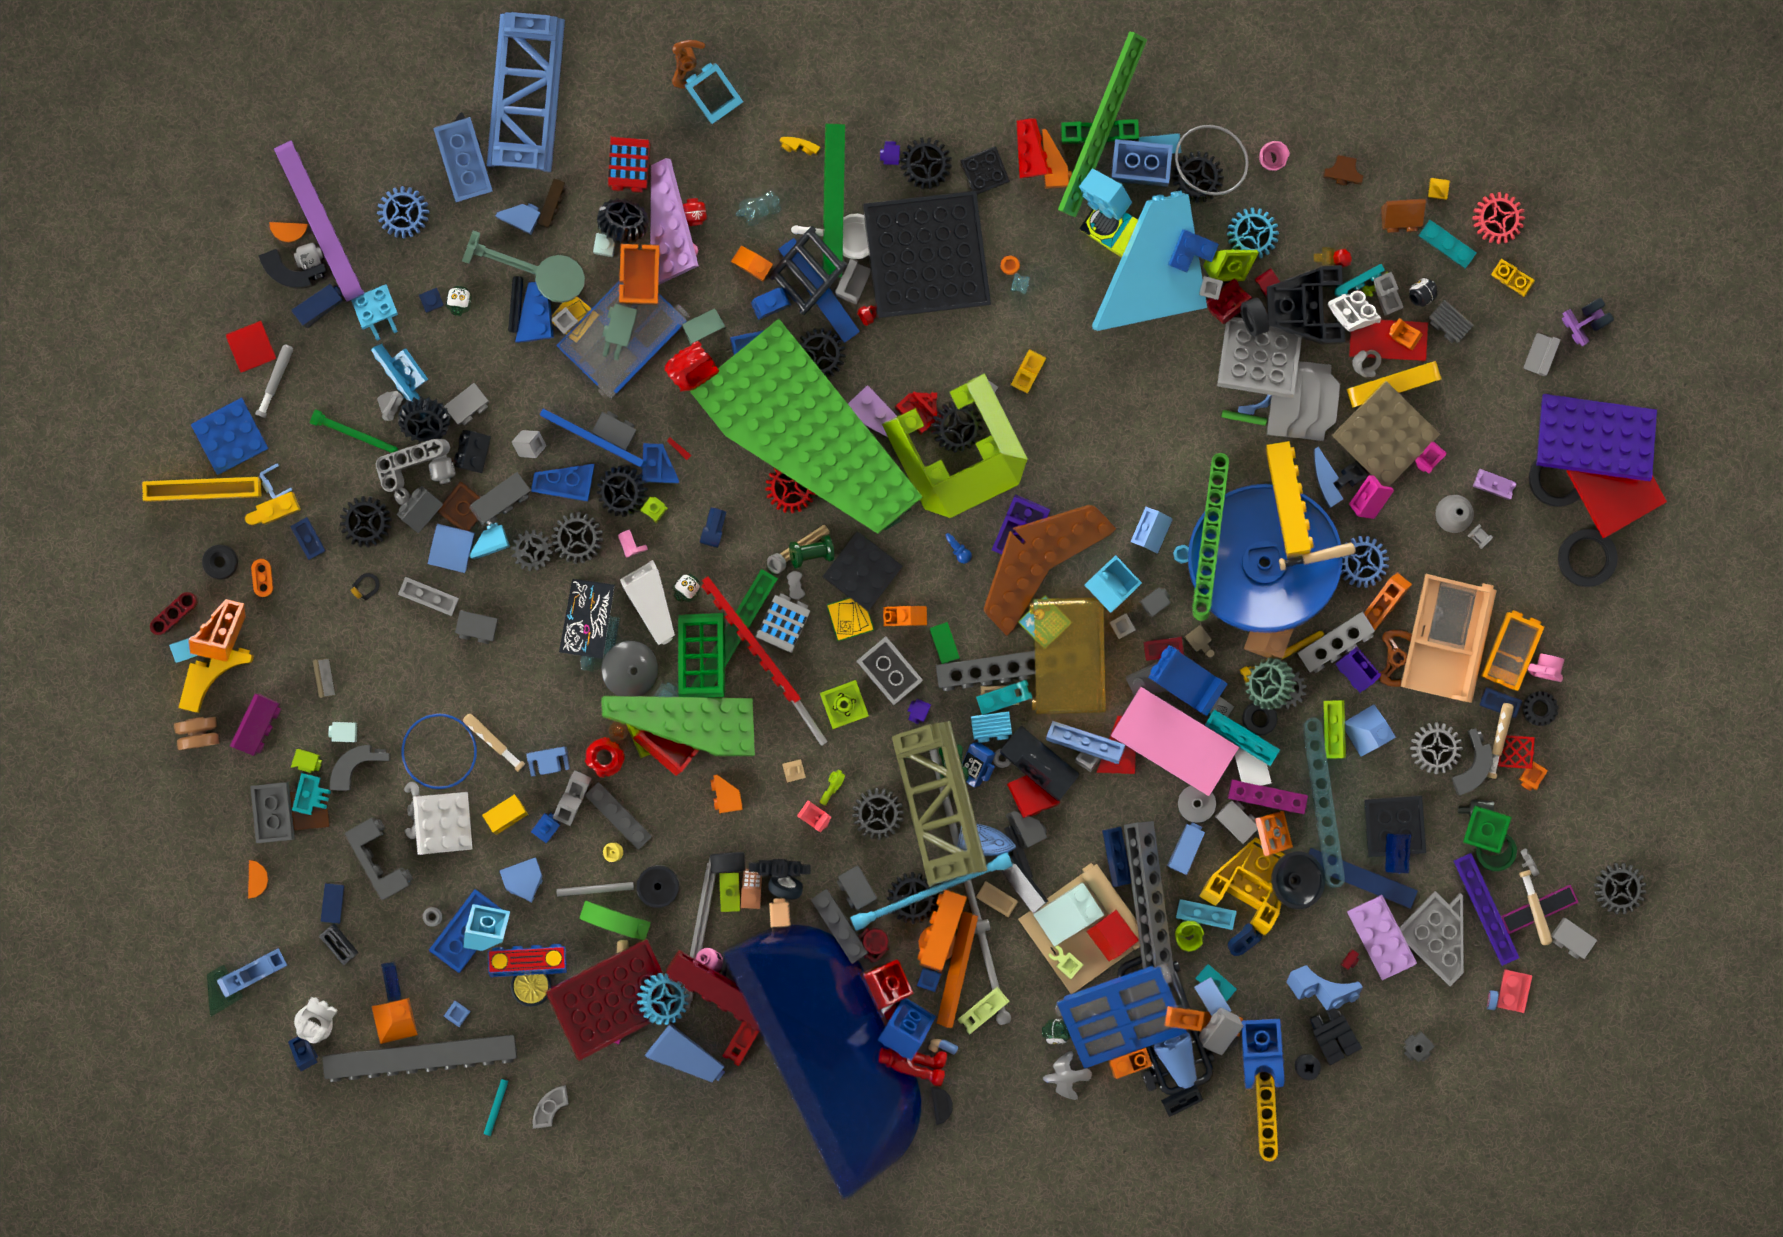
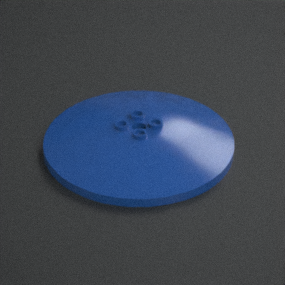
M1256 484L1235 489L1225 494L1210 611L1226 623L1246 631L1274 633L1295 628L1317 615L1332 598L1340 580L1343 557L1305 565L1299 564L1286 567V570H1281L1279 559H1288L1273 485ZM1300 494L1301 501H1305L1306 505L1304 517L1309 520L1310 530H1307L1308 537H1312L1314 548H1311L1310 553L1341 545L1338 532L1327 513L1311 498ZM1217 499L1214 503H1219L1220 499ZM1205 512L1198 520L1189 544L1188 567L1194 588L1196 587ZM1213 515L1208 519L1210 521H1217L1218 517ZM1208 534L1206 535V538L1213 540L1216 538V536L1214 534ZM1211 552L1203 554L1207 558L1214 556ZM1261 559H1267L1270 561V565L1262 567L1259 562ZM1209 570L1201 572L1204 576L1211 575ZM1205 588L1199 590L1203 595L1209 592Z

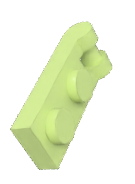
M996 987L963 1014L958 1021L960 1024H964L967 1028L966 1031L970 1035L1010 1001ZM970 1016L976 1021L974 1024L970 1021Z

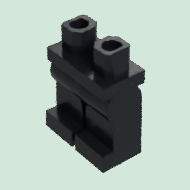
M1335 1008L1328 1011L1325 1010L1330 1020L1324 1023L1319 1014L1310 1018L1313 1028L1311 1030L1329 1065L1345 1058L1336 1040H1338L1346 1056L1362 1049L1344 1015L1340 1014Z

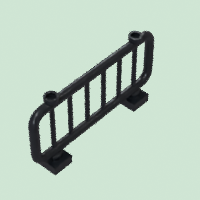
M1142 955L1121 964L1117 972L1118 978L1125 976L1127 969L1142 964ZM1174 961V974L1170 975L1174 986L1170 990H1176L1181 1003L1177 1005L1178 1008L1191 1010L1177 972L1181 971L1177 961ZM1130 988L1119 991L1120 996L1124 993L1127 1004L1135 1002ZM1137 1007L1130 1009L1133 1020L1141 1018ZM1143 1023L1136 1025L1140 1038L1148 1036ZM1191 1030L1194 1041H1191L1192 1045H1197L1201 1059L1195 1060L1194 1064L1203 1062L1206 1069L1205 1075L1197 1078L1194 1082L1198 1087L1207 1083L1212 1078L1214 1072L1212 1062L1215 1059L1211 1050L1207 1052L1206 1048L1203 1047L1199 1039L1200 1032ZM1152 1045L1146 1047L1154 1072L1150 1073L1149 1070L1141 1072L1147 1091L1155 1090V1084L1157 1083L1161 1091L1166 1095H1173L1185 1089L1179 1086L1170 1088L1166 1085L1164 1077L1170 1075L1169 1071L1161 1072L1157 1061L1158 1055H1155Z

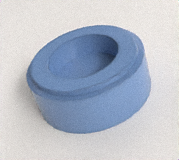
M1490 990L1487 1009L1495 1010L1498 1002V992Z

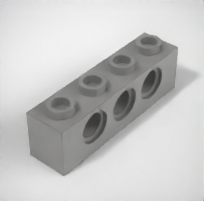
M1362 611L1300 650L1298 655L1309 672L1314 670L1317 673L1325 668L1323 664L1330 660L1333 663L1341 657L1340 653L1343 651L1350 652L1355 647H1358L1356 643L1360 640L1366 642L1373 637L1372 633L1375 630ZM1350 628H1357L1359 630L1357 638L1353 639L1348 636ZM1335 638H1340L1343 641V645L1339 649H1335L1332 646V641ZM1323 648L1326 650L1327 655L1324 659L1316 657L1315 652L1317 649Z

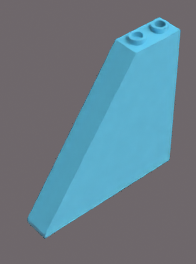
M1175 191L1170 193L1171 196L1156 195L1152 196V200L1146 201L1092 324L1094 330L1099 331L1207 308L1206 297L1199 295L1203 281L1199 257L1194 255L1187 273L1168 265L1182 230L1184 229L1195 234L1188 194H1184L1182 191Z

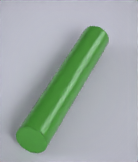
M1223 410L1221 416L1222 418L1266 426L1267 418Z

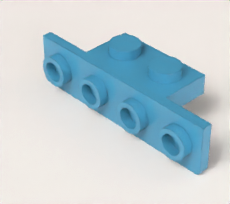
M382 344L373 347L371 351L374 353L375 359L381 363L385 373L394 381L397 390L404 395L406 400L412 401L414 397L419 399L420 396L415 390L424 384L428 378L408 350L404 349L392 358Z

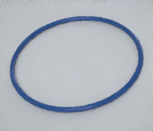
M432 714L419 719L409 728L402 743V760L409 775L419 784L433 789H446L462 782L472 771L477 757L476 741L470 729L458 718L446 714ZM435 716L449 717L461 723L468 730L474 744V759L467 774L456 783L441 787L427 785L414 777L408 769L404 757L405 741L410 731L419 722Z

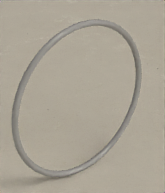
M1215 125L1195 127L1182 136L1176 147L1175 162L1182 179L1198 192L1207 195L1227 194L1239 187L1247 175L1248 155L1245 147L1233 133ZM1202 128H1215L1230 134L1239 143L1245 155L1246 166L1243 177L1237 185L1224 192H1207L1195 187L1185 178L1178 163V151L1184 138L1191 132Z

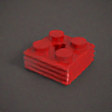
M898 959L864 974L879 1009L888 1007L913 995L912 988Z

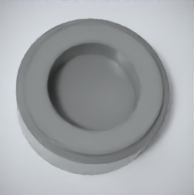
M776 553L768 557L767 566L772 573L778 574L785 570L786 561L781 554Z

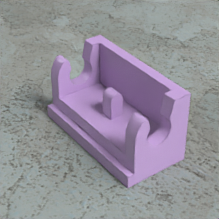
M1479 469L1473 487L1510 500L1516 483Z

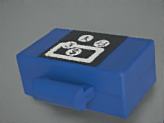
M981 743L970 744L962 763L963 767H966L969 772V778L966 783L972 787L980 786L982 781H989L994 770V765L991 763L996 753Z

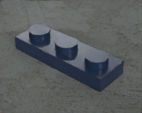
M1116 827L1102 830L1113 887L1131 884L1122 828Z

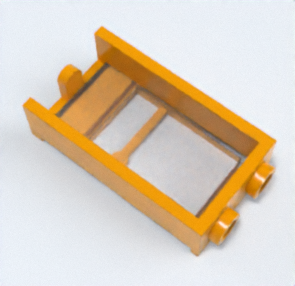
M1513 610L1512 613H1506L1481 677L1518 691L1544 626L1540 625L1541 621L1530 618V620L1522 618L1523 614Z

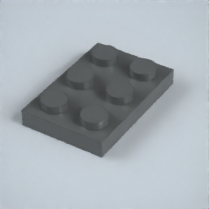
M289 782L250 786L256 843L294 840Z

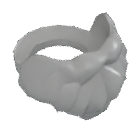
M1374 350L1360 351L1353 358L1352 366L1356 373L1361 376L1374 377L1376 376L1375 370L1381 364V356ZM1367 355H1375V363L1363 369L1362 362L1366 359Z
M398 391L386 392L377 398L383 413L382 418L386 421L394 419L398 406L404 399Z

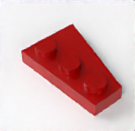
M1117 716L1112 732L1114 731L1122 716ZM1110 735V740L1121 743L1120 741H1118ZM1125 745L1119 764L1101 759L1096 773L1135 774L1136 751Z

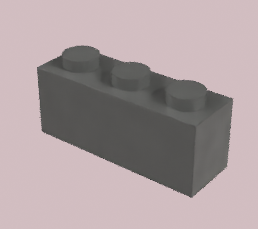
M516 472L473 502L469 508L482 526L486 523L489 526L498 520L496 516L501 513L505 515L513 509L512 505L516 502L521 504L527 500L531 490L518 472Z

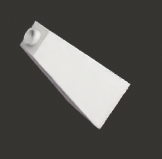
M652 560L623 577L620 581L657 644L660 645L662 643L664 645L670 642L675 634L659 572Z

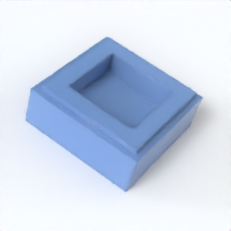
M454 1001L444 1017L460 1027L471 1011L457 1001Z

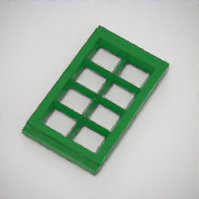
M724 613L679 615V697H725ZM717 624L716 637H703V625ZM700 625V637L686 638V626ZM703 641H717V653L703 654ZM686 642H700V654H686ZM700 658L699 671H686V659ZM704 658H717L718 670H704ZM718 674V686L704 687V675ZM686 675H700V687L686 688Z

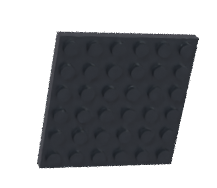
M976 191L862 204L877 319L991 305Z

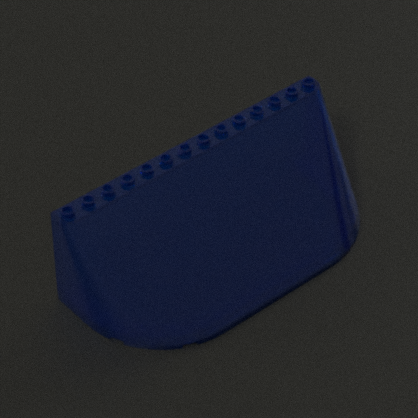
M805 925L773 927L727 948L723 955L844 1200L854 1195L895 1164L911 1145L918 1130L921 1117V1093L918 1080L915 1076L898 1072L891 1068V1066L886 1067V1064L879 1062L881 1048L889 1049V1047L884 1046L882 1042L878 1041L885 1025L860 976L865 971L859 960L852 964L836 938L821 929Z

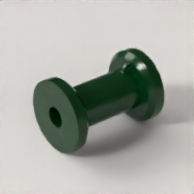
M823 535L818 543L800 546L794 541L789 544L790 558L794 568H800L803 561L824 557L828 562L834 560V547L829 535Z

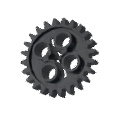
M787 859L759 860V862H749L748 872L772 876V878L800 877L801 874H811V865L801 864V861H787Z

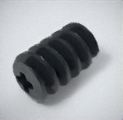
M1311 1054L1300 1055L1294 1064L1296 1073L1305 1080L1316 1079L1321 1071L1319 1060ZM1306 1063L1310 1065L1311 1069L1309 1071L1305 1069Z

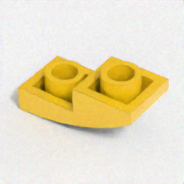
M795 137L780 138L781 147L788 152L792 150L797 152L800 146L803 147L802 151L810 156L812 154L817 155L820 151L818 145L807 140Z
M1503 259L1499 261L1491 274L1495 279L1523 297L1526 296L1535 282L1534 279Z

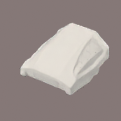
M1354 291L1347 295L1344 294L1328 302L1333 314L1348 331H1354L1381 322V317L1376 313V308L1368 304V301L1365 300V294L1361 291Z

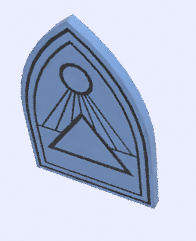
M976 824L984 856L1000 855L1016 848L1015 844L1002 832L988 826ZM961 827L957 847L965 851L967 847Z

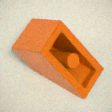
M740 246L731 261L762 282H764L773 268L771 262L743 246Z

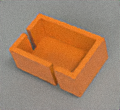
M621 244L620 282L624 283V285H620L619 304L658 305L659 245H642V250H638V245Z

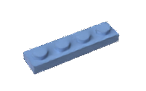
M1052 721L1046 736L1047 741L1119 764L1125 749V744Z

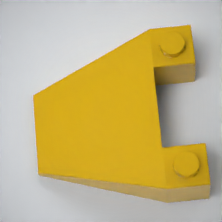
M1255 837L1209 878L1199 897L1216 906L1221 901L1225 892H1228L1257 910L1250 924L1255 927V930L1266 935L1280 914L1281 902L1275 896L1271 885L1272 870L1279 859L1272 854L1264 856L1263 849L1253 844L1256 842L1261 845V840ZM1282 852L1275 853L1279 857L1285 855Z

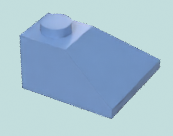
M1374 704L1345 721V731L1360 757L1395 738L1388 723Z

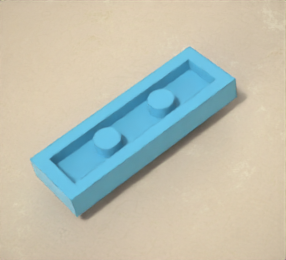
M1179 899L1176 918L1195 921L1233 930L1236 911L1182 899Z

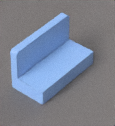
M1145 507L1131 542L1158 553L1172 518L1159 511Z

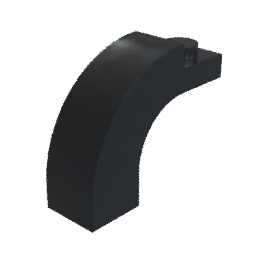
M277 249L258 255L267 274L279 284L289 288L303 289L312 287L311 278L316 281L324 278V274L327 273L324 264L301 272L289 270L284 265Z

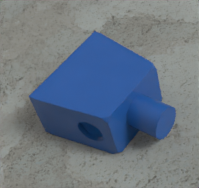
M779 287L754 298L751 305L758 320L791 306L785 290Z

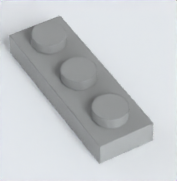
M405 577L398 594L450 616L453 615L459 601L457 597Z

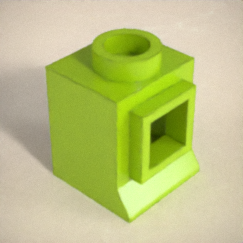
M654 496V498L650 497L641 512L647 514L657 523L668 508Z
M296 749L291 767H298L299 770L312 773L313 771L320 770L322 760H320V755Z

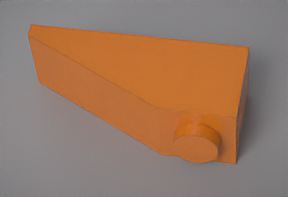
M1042 129L1043 151L1047 153L1048 158L1046 162L1053 173L1044 175L1045 189L1067 187L1072 171H1068V166L1048 131Z
M1396 573L1388 580L1364 612L1374 630L1380 626L1412 586L1399 573Z

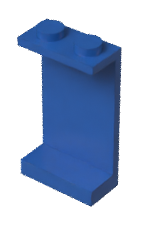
M1170 645L1162 652L1160 660L1151 669V674L1148 677L1206 716L1227 686L1226 682L1217 678Z

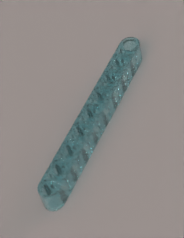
M1310 718L1303 724V735L1326 884L1331 888H1337L1343 885L1345 876L1322 724L1317 718ZM1309 722L1316 724L1317 729L1315 732L1308 730L1307 725ZM1312 741L1319 743L1320 748L1318 751L1311 749L1310 743ZM1320 760L1322 762V769L1316 770L1313 767V762ZM1317 779L1325 781L1323 789H1319L1316 786ZM1320 798H1326L1328 800V806L1326 808L1320 807ZM1323 817L1330 818L1331 825L1329 827L1322 825ZM1326 836H1331L1334 839L1332 846L1325 844ZM1329 855L1336 857L1337 862L1335 865L1328 863L1327 858ZM1332 874L1339 876L1340 881L1338 884H1333L1330 881Z

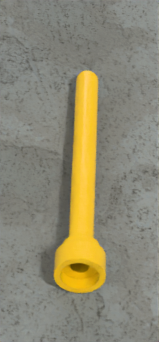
M1318 631L1288 647L1283 659L1323 637L1324 632ZM1245 666L1240 669V673L1244 675L1246 683L1250 680L1246 676L1252 674L1249 669H1255V666Z

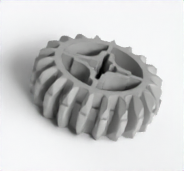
M1435 722L1433 729L1431 724L1428 723L1427 731L1424 727H1420L1422 734L1415 732L1418 740H1411L1412 743H1416V747H1410V750H1416V753L1411 754V757L1418 756L1419 759L1414 763L1419 764L1422 762L1421 770L1428 766L1427 773H1430L1432 768H1434V774H1438L1439 768L1442 773H1446L1445 766L1452 770L1453 767L1450 763L1458 764L1454 757L1461 758L1462 756L1456 753L1457 750L1463 749V747L1456 746L1457 743L1462 742L1461 739H1454L1458 733L1455 732L1451 735L1450 733L1453 728L1449 727L1446 731V724L1444 723L1439 728L1438 722ZM1433 733L1431 744L1422 745L1424 738ZM1439 733L1446 735L1451 745H1443ZM1434 743H1437L1438 746L1445 747L1446 749H1441V751H1438V754H1435L1434 750L1427 749V747L1435 746ZM1421 751H1428L1432 754L1433 764L1425 760ZM1445 751H1451L1450 757L1445 762L1439 764L1441 754Z

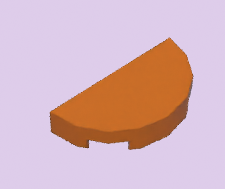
M269 222L273 235L280 241L288 243L302 238L308 227V224Z
M249 860L248 899L262 894L267 888L269 880L265 868L257 861Z

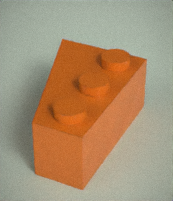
M225 599L211 615L210 620L200 627L199 632L194 637L192 636L189 639L190 653L227 662L246 617L244 603Z

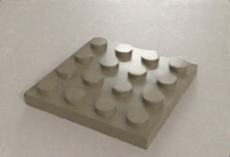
M1385 381L1332 436L1372 476H1375L1383 486L1389 487L1440 433Z

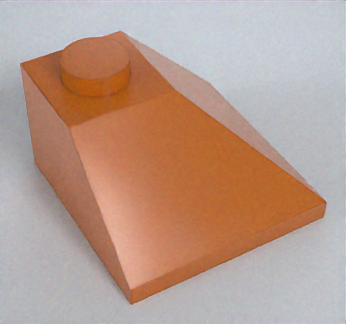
M409 998L372 1006L380 1044L418 1035Z

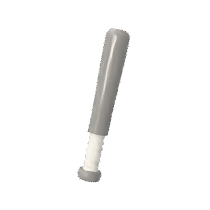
M286 344L282 346L265 390V396L260 409L255 412L256 415L266 418V410L272 396L275 395L292 355L293 347Z

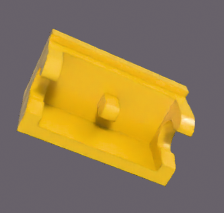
M514 794L482 816L492 832L498 835L529 814Z

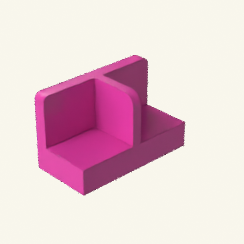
M1369 475L1349 505L1358 517L1374 519L1394 490L1392 487L1382 486L1375 476Z

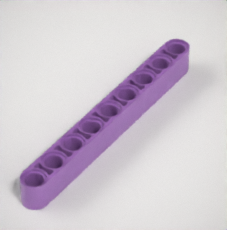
M292 140L274 148L345 300L348 302L363 295L364 291L359 285L358 278L351 268L348 257L343 251V247L335 234V230L327 217V213L318 198L319 196L310 182V177L302 165Z

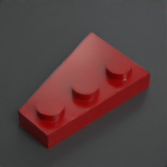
M1036 119L1018 120L1017 139L1020 178L1053 174L1052 169L1048 167L1046 162L1048 158L1047 153L1043 151L1041 146L1042 137Z

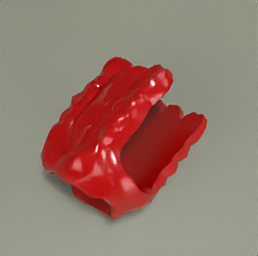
M699 341L694 342L684 350H680L665 365V372L679 386L680 392L696 389L719 372L712 357L704 352Z
M603 737L590 744L586 750L584 762L587 766L593 768L599 777L604 778L616 774L621 769L625 754L619 748V744L611 742L610 738ZM599 751H610L612 754L611 763L608 765L600 764L597 761Z

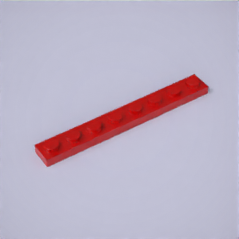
M708 576L702 580L704 584L701 587L707 595L711 593L715 597L714 604L719 610L724 609L727 613L724 617L731 626L733 624L737 626L739 630L736 633L742 641L746 639L750 643L748 649L754 656L759 655L762 659L759 663L766 672L768 670L772 672L774 676L771 679L777 687L781 685L784 688L785 692H783V695L789 702L793 700L794 703L801 699L711 579Z

